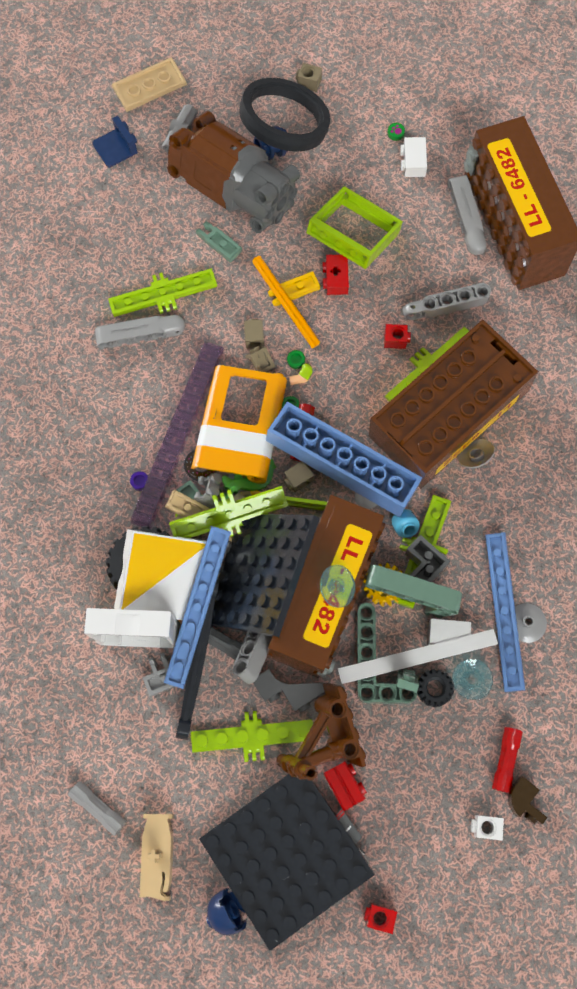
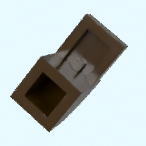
M523 776L518 777L511 787V792L508 794L509 807L516 817H521L525 813L524 817L530 823L535 825L537 822L543 825L547 817L530 804L540 789Z

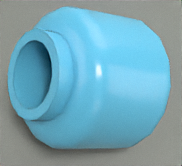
M405 509L400 517L395 514L392 517V526L402 538L412 537L420 528L417 517L409 509Z

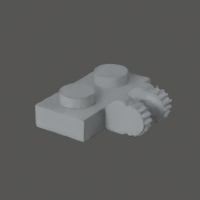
M165 653L160 654V659L165 668L159 671L153 657L148 659L153 673L142 678L150 697L175 687L164 683L169 667Z

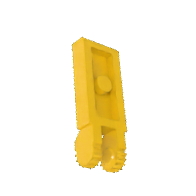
M313 271L280 284L291 300L320 290V284ZM270 289L268 291L269 297L275 296V294ZM277 298L272 301L274 306L281 305Z

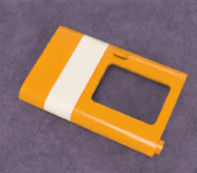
M224 365L216 366L191 469L204 468L247 476L248 480L253 483H266L274 445L266 441L267 430L281 411L287 378L281 373L272 374ZM232 376L267 382L257 425L221 419Z

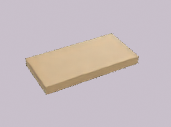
M171 57L113 83L112 87L124 109L128 112L187 85V82Z

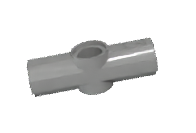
M184 105L177 119L171 121L169 133L162 144V149L167 153L169 150V137L181 128L191 130V125L198 114L197 109L192 105Z

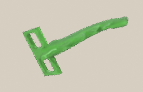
M271 458L267 481L264 484L253 483L248 480L247 476L243 478L239 474H235L234 479L223 476L224 488L227 491L231 490L232 494H237L239 490L259 491L269 485L274 469L277 467ZM227 491L224 493L226 499L229 498Z

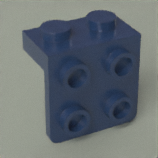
M118 115L112 118L115 129L92 141L93 147L108 168L138 153L135 135L129 133L126 122L121 121Z

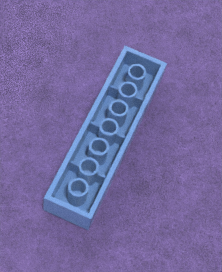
M289 402L285 404L267 430L266 441L398 517L402 515L422 480V477Z

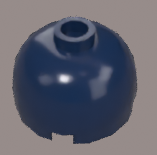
M225 888L215 894L207 906V924L217 933L224 936L234 935L244 930L247 925V919L243 921L239 910L244 913L245 911L233 892H228L229 888Z

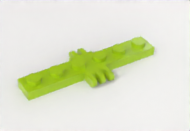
M210 268L170 281L168 277L164 278L163 273H159L161 280H157L156 275H152L154 282H150L151 286L108 298L113 316L117 317L154 305H158L160 314L164 313L162 308L164 306L167 312H170V304L176 310L175 299L217 287L213 270Z
M463 327L432 355L422 347L420 352L424 356L416 352L414 355L419 360L417 361L413 356L409 359L417 368L387 393L385 398L390 402L468 333L469 330Z
M283 487L273 488L237 501L234 500L231 490L227 491L228 499L225 498L224 492L220 493L222 501L219 502L218 497L213 495L215 508L169 522L174 537L192 538L210 532L211 526L216 528L223 527L224 530L230 531V537L234 536V528H236L238 535L242 534L240 526H243L242 521L288 506Z
M433 494L419 535L423 536L438 551L447 554L448 549L440 547L436 543L452 501ZM403 538L402 542L408 546L400 545L399 549L406 552L407 548L417 538ZM411 559L404 574L411 575L418 567ZM397 597L399 600L397 604L413 609L415 602Z
M253 711L252 720H249V712H244L245 720L241 721V727L192 731V753L243 748L244 762H249L248 753H252V760L257 761V752H260V759L262 761L265 760V745L303 742L313 725V720L262 724V719H257V711Z

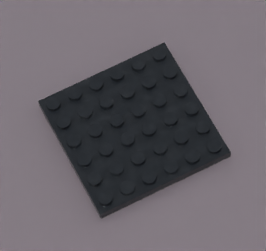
M262 514L242 521L243 526H240L242 534H235L233 536L230 551L225 557L223 571L219 574L218 579L220 581L211 626L279 637L320 518L315 515Z
M290 774L199 838L269 951L375 875V872L313 780L291 777Z

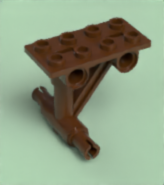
M327 682L323 684L325 695L317 698L314 704L315 710L319 715L296 755H278L276 762L279 763L277 765L284 772L290 774L291 777L302 780H314L318 775V772L315 771L317 770L316 766L341 758H346L347 762L359 767L366 766V754L363 748L360 747L358 740L360 735L354 727L352 721L353 713L346 702L347 693L341 685ZM327 727L330 738L326 746L313 751Z

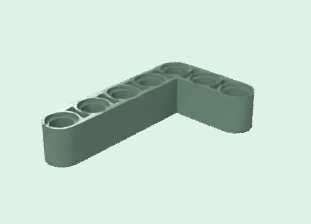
M378 565L369 566L365 582L367 588L426 606L424 613L428 616L433 614L437 618H442L459 613L463 593Z
M370 603L361 604L357 611V664L376 659L375 607ZM368 609L372 615L365 618L361 615V610ZM367 628L371 631L372 635L368 638L363 637L361 630ZM364 648L370 649L372 652L371 657H363L361 650ZM376 676L357 680V697L362 703L410 704L417 697V693L412 692L411 699L403 698V688L396 687V684L376 683ZM365 688L371 690L372 697L369 699L363 698L361 690ZM382 690H391L392 698H383Z

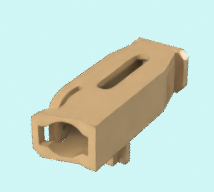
M143 814V819H147L142 836L140 897L149 896L162 901L171 900V895H166L164 892L169 891L172 881L173 831L170 819L174 818V814Z

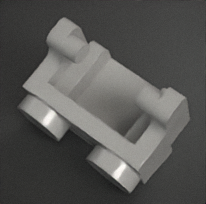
M211 473L207 478L200 476L198 483L205 486L206 493L200 496L201 493L196 492L193 500L210 509L215 508L212 496L220 497V493L223 492L222 488L219 489L222 482L221 475Z

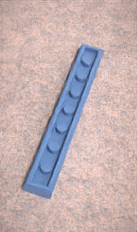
M211 526L166 673L165 684L184 689L231 535L230 531Z
M506 533L487 534L485 536L504 692L525 691Z

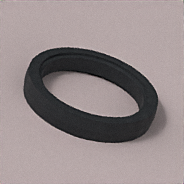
M281 78L256 80L246 87L240 101L239 114L246 129L257 139L272 147L294 152L311 150L322 143L328 132L330 113L326 104L313 91L296 82ZM266 95L289 98L306 107L314 115L317 121V128L306 134L280 131L266 124L256 115L252 102L258 97Z

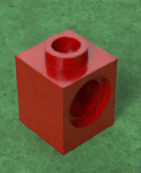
M386 324L384 348L406 349L407 343L411 341V332H408V325ZM399 335L402 338L396 339L394 336Z
M371 903L370 908L366 907L363 920L367 921L366 926L368 928L393 934L397 910ZM377 912L385 914V921L381 924L374 921V915Z

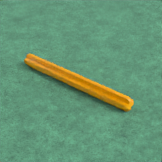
M255 257L252 263L311 348L317 347L320 341L262 257Z

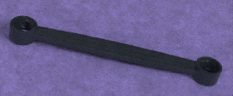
M220 579L216 581L187 676L181 715L176 732V738L188 740Z

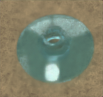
M332 565L323 572L320 580V590L324 600L335 608L345 607L352 601L355 594V582L350 571L344 566Z
M467 659L459 663L454 669L452 682L459 695L469 700H478L490 692L493 686V675L489 667L482 661ZM470 676L475 678L474 684L468 682Z

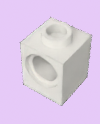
M475 815V819L471 820V832L477 838L503 841L504 818ZM485 821L491 824V831L487 834L481 828Z

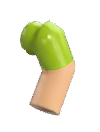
M303 364L298 375L289 376L290 385L306 383L313 372L311 365Z

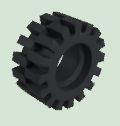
M440 669L426 671L419 678L417 695L427 706H443L450 701L454 694L452 678H449L448 674ZM435 680L442 684L443 691L441 695L433 696L428 692L427 686L430 681Z

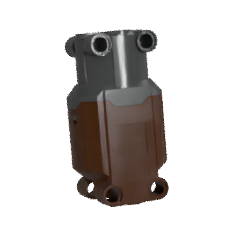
M205 111L194 119L192 131L188 128H181L169 137L167 167L169 174L175 179L182 176L187 184L230 212L243 210L251 215L253 218L250 220V227L254 232L261 233L268 226L278 224L285 212L294 206V198L298 190L295 186V181L300 178L298 168L294 165H289L282 171L268 163V156L264 149L222 122L216 121L215 116L210 111Z

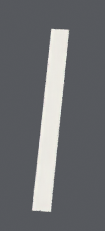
M494 629L338 668L341 683L345 684L497 645L498 642Z

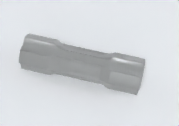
M82 781L77 782L68 793L70 798L94 816L113 836H116L127 823L123 817L100 800Z

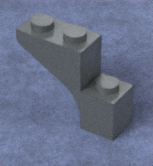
M269 669L260 674L257 680L253 682L265 703L267 701L270 703L276 701L281 697L280 693L283 692L295 712L299 710L300 713L311 707L309 703L325 695L323 682L284 684L278 681Z

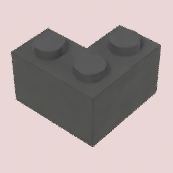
M421 535L407 548L405 553L418 566L410 576L432 583L451 562Z

